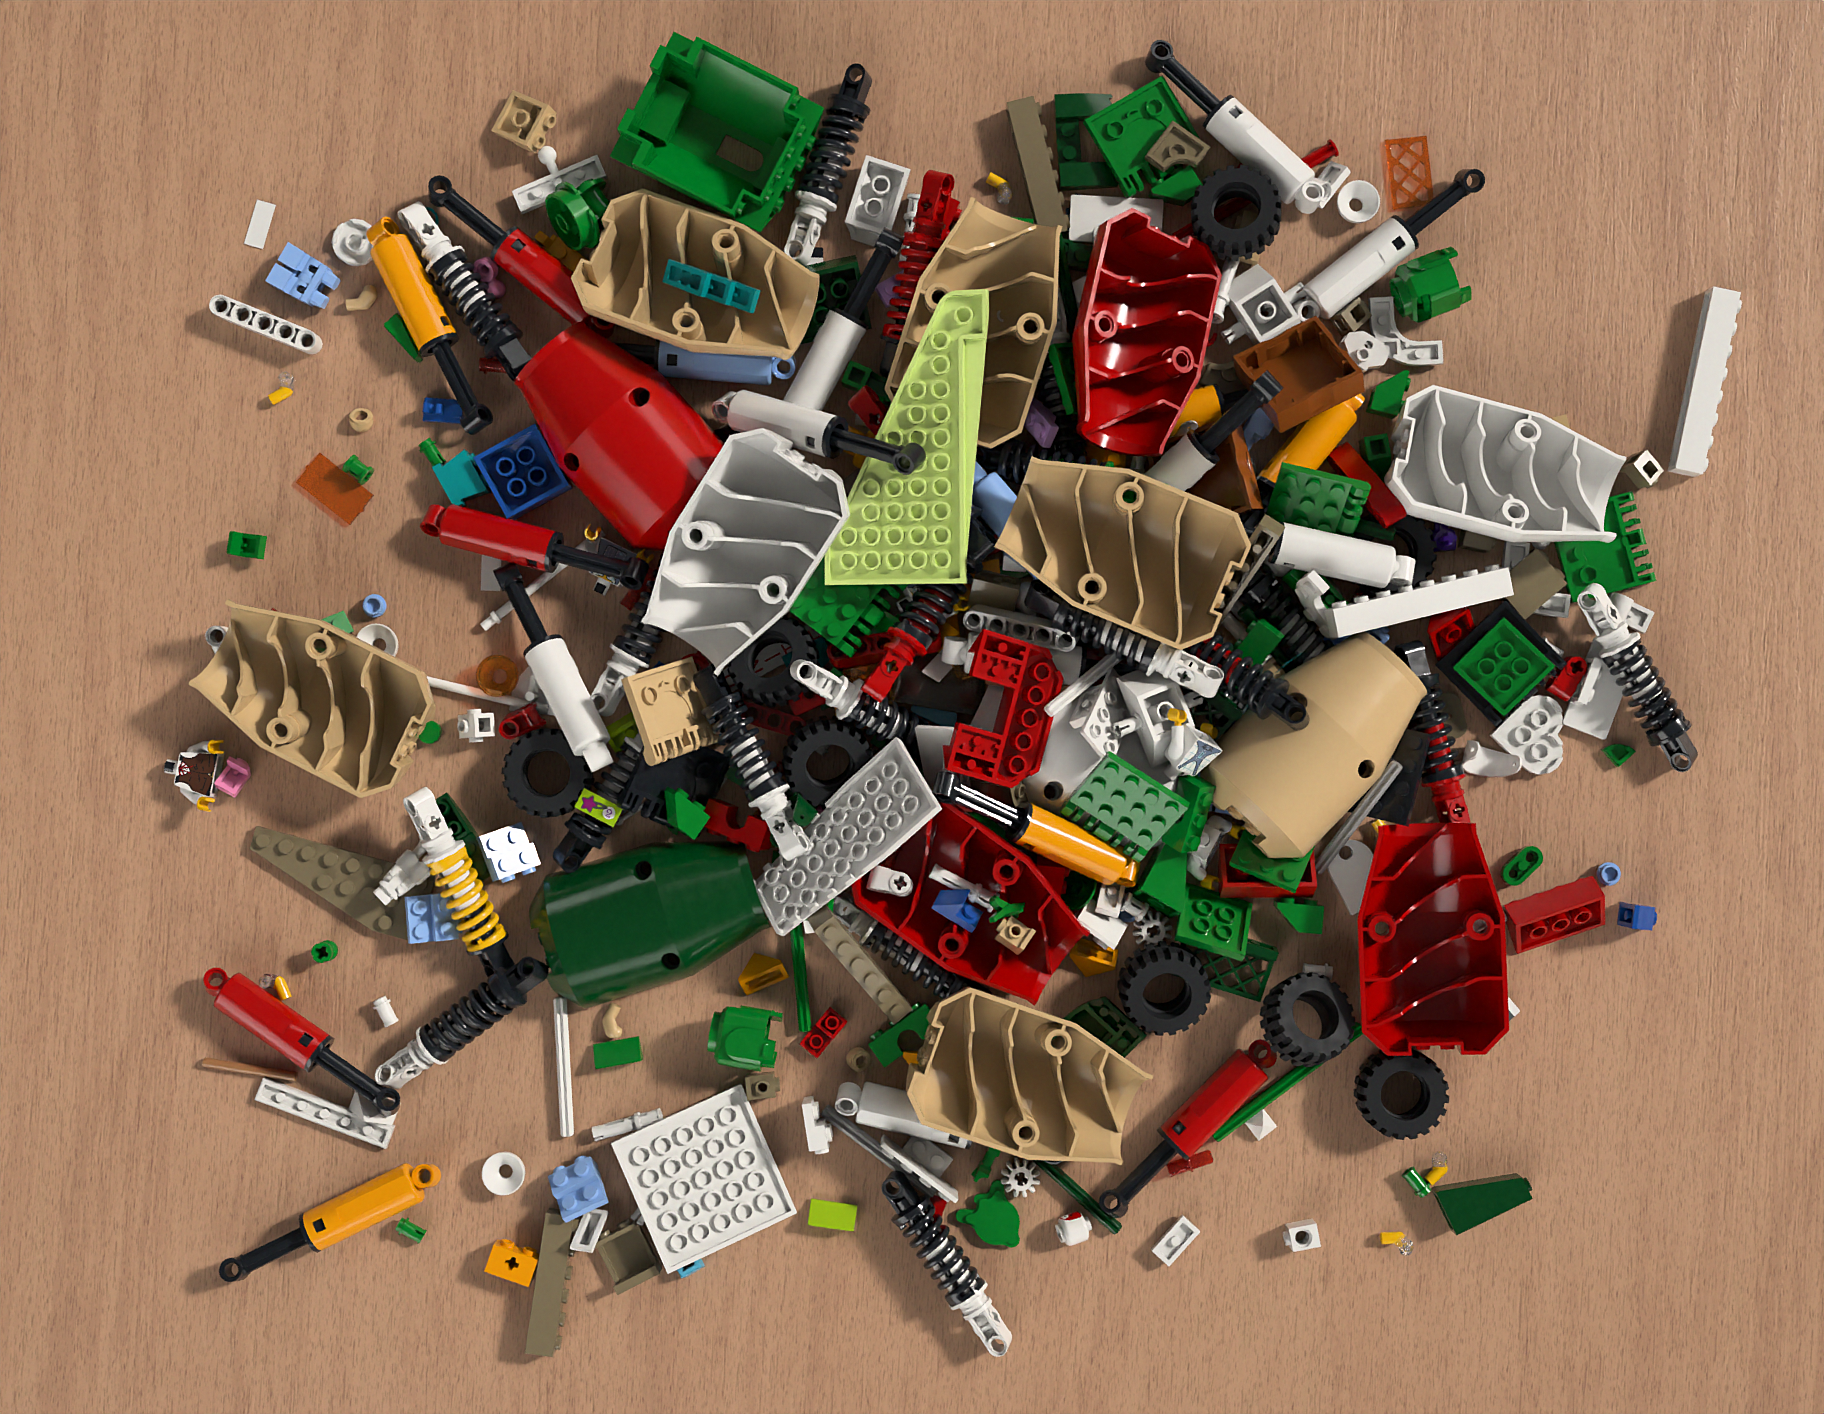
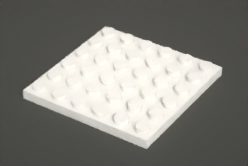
M741 1083L611 1142L667 1274L797 1213L750 1103L747 1101V1096Z

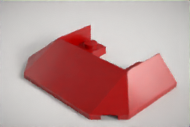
M982 629L968 650L969 653L974 654L968 676L1004 686L1002 698L992 732L958 722L955 723L950 746L943 745L945 770L1013 788L1020 781L1040 770L1053 717H1050L1045 712L1044 706L1060 694L1064 678L1060 670H1057L1052 660L1053 656L1048 648Z

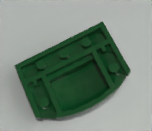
M1106 996L1081 1004L1063 1018L1078 1024L1124 1058L1147 1036L1142 1029L1136 1027L1131 1019Z

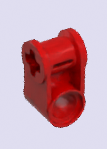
M1567 656L1563 658L1567 665L1562 670L1556 669L1557 674L1554 677H1550L1545 690L1565 702L1568 701L1575 693L1577 685L1587 670V663L1581 657ZM1571 663H1574V666L1576 667L1575 671H1572L1573 668L1570 666Z
M535 701L528 703L520 709L508 713L499 725L500 735L510 740L545 725L546 720L540 716L536 708L537 703ZM507 723H513L516 729L509 728Z

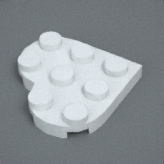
M1534 695L1527 701H1522L1520 703L1522 706L1516 707L1510 713V716L1505 718L1504 722L1489 735L1508 754L1520 756L1523 769L1529 773L1541 775L1550 773L1558 768L1563 760V742L1557 735L1563 726L1561 713L1563 711L1558 702L1551 697Z

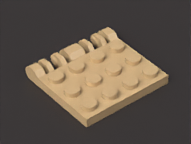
M692 657L621 679L645 748L643 755L646 763L650 766L664 762L667 758L673 759L697 750L700 746L705 747L718 742L719 735L712 732V727L715 723L709 724L701 713L707 705L693 681V675L697 673V669Z

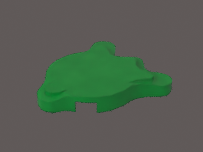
M997 1179L991 1183L988 1192L979 1193L974 1196V1202L977 1205L975 1209H958L956 1219L961 1223L972 1226L984 1242L992 1245H1006L1013 1248L1020 1241L1018 1235L1020 1225L1019 1214L1015 1206L1006 1198L1004 1184L1001 1183V1180Z

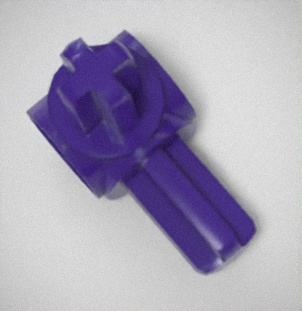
M1434 522V530H1431L1433 534L1430 535L1431 540L1436 541L1437 548H1434V552L1455 551L1457 540L1455 531L1452 528H1448V525Z

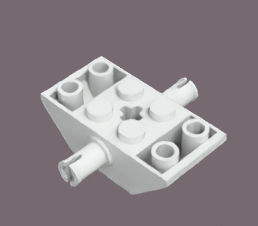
M1259 264L1234 278L1228 294L1230 299L1228 306L1238 322L1221 332L1223 339L1226 338L1225 342L1230 345L1233 341L1246 334L1255 346L1263 341L1275 338L1287 329L1301 323L1292 304L1307 296L1304 289L1300 291L1304 285L1299 282L1296 286L1283 293L1276 280ZM1261 310L1263 312L1268 311V316H1262L1260 313Z
M1136 670L1116 678L1131 716L1114 723V729L1124 727V729L1117 731L1116 734L1119 737H1123L1126 734L1137 731L1151 768L1169 761L1164 755V751L1171 742V730L1174 722L1168 719V710L1175 708L1185 711L1187 718L1181 726L1187 724L1195 728L1189 708L1201 705L1203 698L1193 700V698L1200 696L1196 691L1183 695L1176 681L1170 678L1166 679L1162 673L1160 674L1156 671L1150 677L1140 670Z

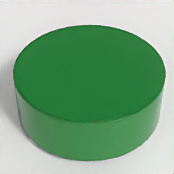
M435 721L427 722L425 729L419 735V739L427 744L436 743L442 736L441 726Z

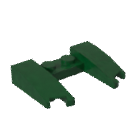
M1054 94L1053 103L1060 191L1118 187L1119 183L1115 181V176L1106 162L1081 161L1079 121H1084L1112 104L1110 100L1113 98L1111 94Z

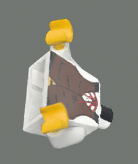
M224 740L202 741L190 746L187 752H180L178 761L167 759L165 762L164 772L175 775L174 785L180 787V792L197 805L199 810L211 812L208 804L209 802H215V799L208 797H217L218 788L214 786V783L222 771L225 753L220 751L219 745L224 743Z

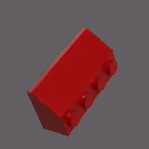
M1219 844V898L1313 897L1317 888L1314 849L1297 890L1293 893L1229 866L1238 844Z
M1594 877L1580 878L1574 882L1556 886L1553 889L1535 893L1532 896L1504 905V913L1508 919L1506 925L1516 953L1519 954L1605 925V895Z

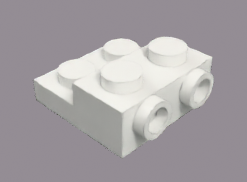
M813 1096L804 1097L802 1109L809 1152L815 1151V1154L827 1153L830 1148L829 1142L832 1141L833 1137L832 1124H827L825 1118H819V1102H814Z

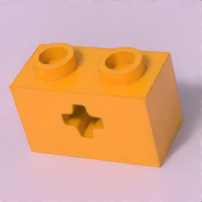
M497 1240L492 1247L484 1272L529 1287L538 1267L539 1254L537 1250L531 1247L521 1248L515 1246V1243L511 1240ZM512 1257H515V1258H516V1260H515V1262L517 1263L516 1265H513V1264H512V1260H511Z

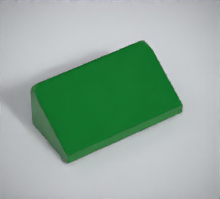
M639 1036L593 1044L595 1069L643 1060Z

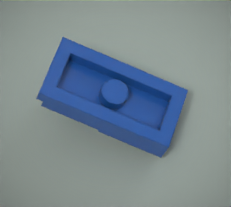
M424 398V422L461 424L460 417L463 411L457 400Z

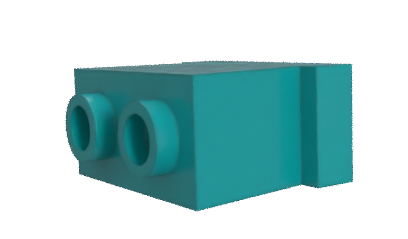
M465 449L445 465L439 463L432 467L451 503L466 507L465 502L491 493L487 481L477 468L478 465L473 458L475 454H470Z

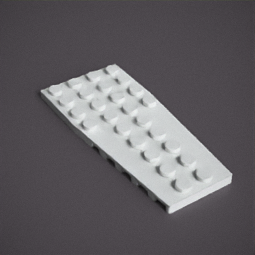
M897 737L846 781L825 803L826 808L821 814L817 813L813 818L811 824L804 830L811 844L809 851L791 861L786 860L779 851L780 856L772 864L767 863L763 867L765 872L757 880L753 879L761 905L776 934L786 935L890 856L942 810L903 742Z

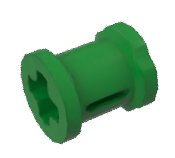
M352 455L346 461L342 470L345 473H350L358 480L360 485H363L373 475L374 468L371 466L367 467L358 460L359 457Z
M326 940L315 944L311 954L316 962L324 963L335 959L338 954V947L333 941ZM326 947V952L329 954L323 956L324 951H322L321 948Z

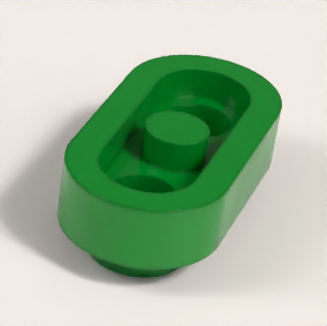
M1534 846L1521 848L1502 867V880L1508 885L1517 886L1522 884L1542 864L1543 854L1540 849ZM1528 853L1532 855V860L1529 862L1525 858ZM1511 869L1515 870V876L1513 878L1509 876V871Z

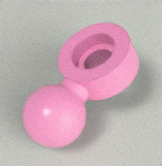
M483 257L475 261L473 271L481 275L480 281L488 283L489 288L487 292L493 293L496 296L495 299L503 297L506 287L503 282L495 278L498 274L497 264L490 257Z

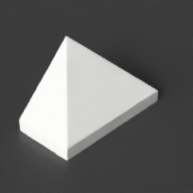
M356 1091L349 1106V1110L363 1121L393 1125L398 1113L396 1112L392 1116L381 1115L371 1101ZM390 1098L382 1100V1104L386 1107H390L395 1103Z
M594 1209L584 1214L570 1249L593 1253L609 1212L607 1210Z

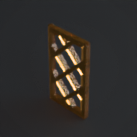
M1427 136L1386 139L1385 148L1393 210L1424 206L1434 198ZM1413 143H1422L1423 154L1421 156L1410 149ZM1391 145H1399L1404 149L1397 159L1391 154ZM1406 152L1417 160L1410 170L1399 162ZM1419 163L1423 164L1425 168L1424 180L1412 172ZM1395 165L1407 173L1399 183L1394 180L1393 168ZM1408 176L1420 184L1413 193L1402 186ZM1422 186L1427 189L1428 200L1421 201L1415 196ZM1398 189L1409 197L1405 203H1397L1396 191Z

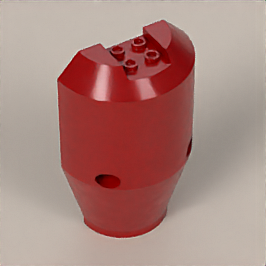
M1131 208L1102 223L1096 231L1072 336L1078 408L1076 430L1084 440L1102 449L1124 455L1150 457L1163 455L1164 446L1200 379L1222 274L1207 244L1191 236L1179 240L1176 236L1167 235L1161 232L1158 227L1150 226V216Z
M583 321L577 322L558 334L532 357L516 377L515 385L521 390L550 451L565 475L634 550L664 551L670 530L725 443L661 372L591 330ZM647 390L650 393L648 402L644 400V393Z
M938 802L942 810L890 856L878 864V866L907 874L914 884L912 893L901 897L867 889L869 871L851 885L855 905L947 971L1020 997L1035 1006L1043 989L1060 963L1084 935L1088 937L1090 930L1080 923L1027 855L956 804ZM935 864L973 884H982L983 888L994 894L998 892L1000 894L999 898L1010 904L1024 902L1023 912L1018 913L1019 917L1016 919L1028 928L1036 931L1025 949L1017 955L998 942L995 937L999 932L995 929L1002 919L994 923L989 921V918L997 910L993 909L990 913L987 911V908L980 904L969 902V897L966 898V902L983 912L972 933L933 910L931 907L940 890H953L929 878ZM904 879L901 883L897 882L896 884L900 888V890L902 886H907V884L904 882ZM1013 929L1011 930L1013 935H1018Z
M1409 823V827L1399 824L1378 826V840L1357 919L1362 1033L1387 1056H1412L1411 1046H1416L1417 1050H1429L1430 1046H1440V1049L1450 1050L1455 1049V1045H1457L1461 1055H1486L1509 1031L1505 915L1477 836L1476 823ZM1479 919L1484 920L1485 928L1478 932L1474 931V922ZM1385 922L1388 924L1387 930L1384 933L1378 934L1375 931L1376 924Z

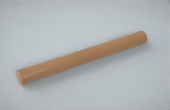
M206 1057L203 1060V1067L290 1081H296L298 1072Z

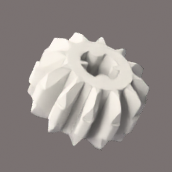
M1149 910L1147 911V919L1143 917L1141 924L1138 922L1133 923L1139 930L1133 931L1132 934L1134 936L1141 935L1136 940V943L1141 944L1145 941L1144 949L1146 944L1152 943L1155 946L1158 941H1163L1164 937L1167 939L1172 937L1165 933V931L1172 930L1171 925L1164 926L1169 919L1163 917L1160 920L1161 912L1159 911L1155 913L1153 918L1152 912ZM1157 925L1155 927L1158 930L1157 934L1153 933L1151 936H1148L1150 933L1147 931V928Z
M1014 1157V1165L1009 1161L1006 1162V1166L1010 1170H1001V1174L1007 1176L1001 1179V1183L1008 1184L1005 1188L1006 1192L1014 1189V1197L1018 1196L1019 1191H1022L1023 1197H1027L1026 1190L1029 1189L1030 1192L1034 1193L1035 1188L1032 1184H1040V1180L1034 1178L1040 1175V1171L1033 1170L1036 1166L1035 1162L1027 1165V1159L1023 1158L1022 1163H1019L1018 1157ZM1019 1172H1023L1026 1178L1025 1180L1022 1178L1021 1182L1017 1181L1015 1176L1016 1174L1019 1176Z

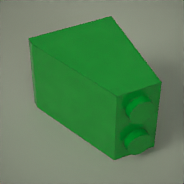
M1164 842L1157 846L1132 891L1133 897L1148 903L1150 907L1169 918L1181 914L1185 903L1187 852L1180 853Z

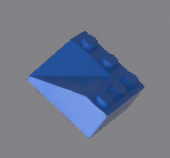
M536 424L527 427L473 457L507 519L516 520L573 489L567 476L558 466Z

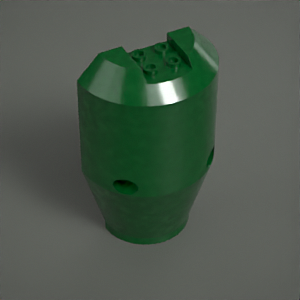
M730 841L652 842L581 864L579 869L573 873H566L564 870L545 876L529 908L531 929L539 928L538 938L540 944L544 947L546 964L548 968H551L547 976L551 988L557 994L585 1009L691 977L760 931L771 928V923L767 920L755 887L747 857L746 845L742 842L735 844ZM644 862L651 864V875H647L642 871ZM669 954H676L680 959V963H672L669 959Z

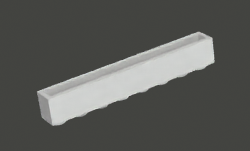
M1714 286L1705 291L1668 466L1669 472L1696 477L1702 475L1708 467L1709 460L1706 457L1708 449L1713 444L1711 433L1718 420L1716 409L1723 396L1721 385L1726 379L1728 372L1725 366L1727 359H1729L1732 353L1730 342L1737 329L1735 319L1742 305V301L1739 300L1741 292Z
M1499 564L1488 565L1484 567L1485 571L1478 572L1477 569L1463 572V576L1457 578L1455 574L1441 577L1442 581L1434 583V580L1419 582L1420 587L1412 588V585L1398 587V592L1395 593L1385 590L1377 592L1376 597L1368 599V595L1354 598V602L1346 604V601L1332 603V608L1324 609L1330 637L1339 638L1512 596L1514 592L1509 567L1499 568Z

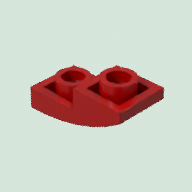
M829 1007L811 1028V1031L801 1040L799 1045L817 1059L848 1021Z

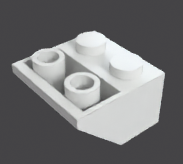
M1091 899L1086 906L1077 910L1074 915L1095 936L1093 940L1105 950L1108 946L1114 950L1128 925L1119 918L1096 913L1097 902Z

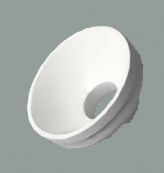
M1362 180L1347 183L1337 197V209L1340 215L1351 223L1359 224L1370 220L1377 213L1380 206V197L1376 188ZM1350 200H1360L1362 209L1357 212L1351 210L1349 207Z
M383 624L367 625L356 636L371 645L377 639L382 638L386 642L384 652L394 657L397 654V636L389 627Z
M511 1152L493 1154L487 1159L482 1168L484 1185L488 1190L497 1195L514 1193L520 1188L525 1178L523 1162L517 1155ZM508 1164L511 1166L513 1173L510 1177L506 1178L500 1174L499 1169L502 1165Z

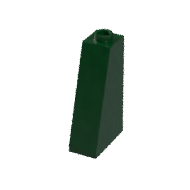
M1517 1173L1439 1185L1431 1188L1450 1230L1455 1235H1459L1533 1199L1530 1194L1532 1187L1526 1177L1523 1178Z

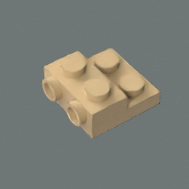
M513 90L491 131L500 137L514 142L523 149L536 153L538 149L545 145V135L548 129L555 126L557 112L548 104Z

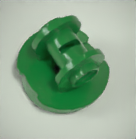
M603 178L588 179L577 188L568 182H561L556 186L555 192L546 197L545 206L551 225L565 245L572 250L578 251L584 247L594 248L599 244V229L605 230L601 219L610 204L609 199L603 193V189L606 186Z

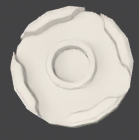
M350 219L338 225L333 233L332 246L341 261L351 266H362L373 260L370 255L373 245L369 242L366 231L371 227L370 224L364 220Z

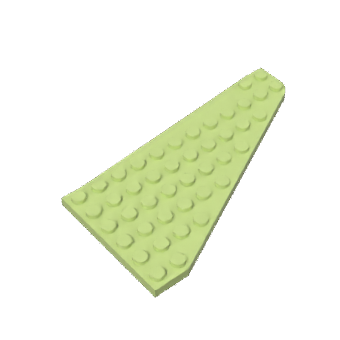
M955 290L947 293L940 299L875 437L877 440L898 446H906L911 442L917 443L923 447L926 459L911 474L903 475L895 469L892 463L866 457L847 497L850 516L825 554V585L967 583V550L989 320V290Z

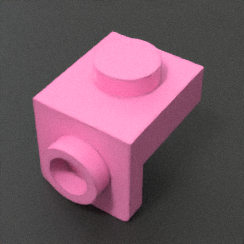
M229 756L227 766L215 781L214 786L235 798L251 776L248 763L243 759H234Z

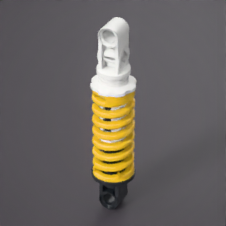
M423 787L403 799L404 807L422 839L420 843L428 853L422 860L428 868L431 867L430 875H439V878L435 880V885L437 887H445L440 892L442 898L450 897V900L446 902V908H455L456 910L451 914V918L453 920L464 918V920L457 924V930H470L462 936V940L467 946V954L469 956L478 955L487 977L493 974L499 967H505L509 970L515 965L503 943L509 937V934L505 931L504 926L498 923V914L492 912L494 906L492 902L487 901V891L481 890L483 883L481 880L476 879L478 876L477 870L471 868L473 862L467 854L464 841L454 840L452 836L453 831L451 828H448L436 804L433 793L427 787Z

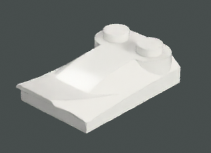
M866 155L845 220L852 240L874 247L884 227L892 230L908 182L910 169Z

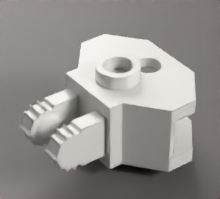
M1365 331L1349 332L1339 343L1340 348L1348 353L1363 373L1370 369L1380 368L1388 359L1384 343Z

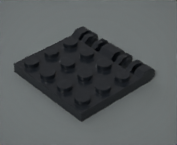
M1506 600L1435 664L1496 728L1504 721L1492 710L1493 706L1452 666L1502 617L1508 620L1546 658H1549L1559 670H1562L1567 665L1562 657ZM1552 669L1548 674L1554 677L1557 672ZM1542 679L1539 684L1543 687L1546 682ZM1534 687L1523 699L1527 701L1538 690ZM1518 702L1514 707L1519 708L1522 705ZM1509 712L1505 715L1506 718L1510 716Z
M1409 729L1405 730L1389 761L1390 763L1395 760L1403 768L1366 817L1409 827L1432 735ZM1361 763L1358 767V774H1360L1363 770V766ZM1367 792L1347 812L1352 813Z
M643 745L625 789L620 793L616 805L618 808L636 813L643 799L647 798L641 808L640 816L674 829L667 822L665 789L667 787L674 790L680 788L689 795L688 800L691 802L695 800L706 808L708 799H716L732 757H726L723 753L709 747L700 746L697 750L673 759L667 758L664 762L650 766L645 761L643 755L645 748Z

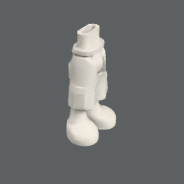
M420 835V841L413 851L407 849L396 860V864L384 876L383 881L379 882L380 886L373 891L385 905L393 898L397 900L398 897L405 894L416 884L423 883L430 876V868L423 861H419V858L426 852V849L420 843L422 841Z

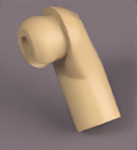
M366 285L359 298L346 299L347 310L369 309L377 298L376 288L373 285Z
M612 1002L603 1017L602 1023L605 1034L609 1038L617 1039L622 1035V1028L617 1026L615 1020L621 1007Z

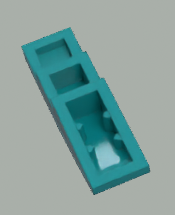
M668 259L662 281L697 296L706 297L748 313L755 312L761 291Z

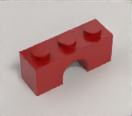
M708 799L704 811L710 816L704 826L708 828V833L717 836L723 834L727 836L726 840L735 844H740V842L747 844L746 848L754 852L770 849L772 844L770 842L771 832L768 824L760 815H748L745 825L741 828L736 822L738 806L721 799Z

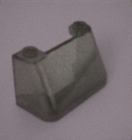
M934 652L925 656H915L912 665L904 666L890 689L889 700H893L896 703H906L908 705L975 716L985 695L986 684L985 680L968 676L969 673L964 672V664L954 665L940 682L927 676L922 672L923 669L937 654L942 655V653Z

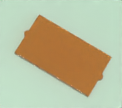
M321 453L316 456L310 465H306V470L296 481L298 485L349 525L352 524L360 512L365 511L364 507L374 496Z

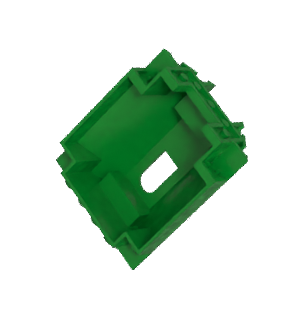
M673 32L666 47L659 46L650 64L652 74L633 110L627 108L617 128L620 137L610 157L761 233L774 215L781 211L785 201L783 199L786 191H791L795 183L793 177L796 171L800 172L802 170L808 153L816 142V137L814 136L824 107L799 95L798 87L697 36L692 41ZM728 135L759 151L763 156L762 166L758 170L748 171L716 155L725 136Z

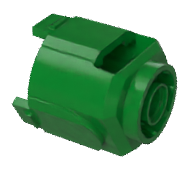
M1453 247L1436 250L1397 267L1394 278L1389 280V287L1395 307L1402 317L1408 316L1411 320L1420 323L1460 308L1461 304L1472 300L1470 285L1463 288L1459 287L1455 271L1449 260L1458 256L1457 251Z
M742 1005L740 1008L727 1006L722 1012L715 1011L710 1026L707 1051L714 1053V1059L719 1065L761 1072L762 1067L774 1068L777 1052H775L776 1041L768 1039L771 1020L782 1022L783 1013Z

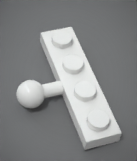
M543 146L538 151V158L541 163L547 165L550 175L512 191L520 212L525 214L545 205L546 197L555 192L556 186L561 182H568L577 188L588 179H607L598 155L559 171L555 163L556 151L550 146Z

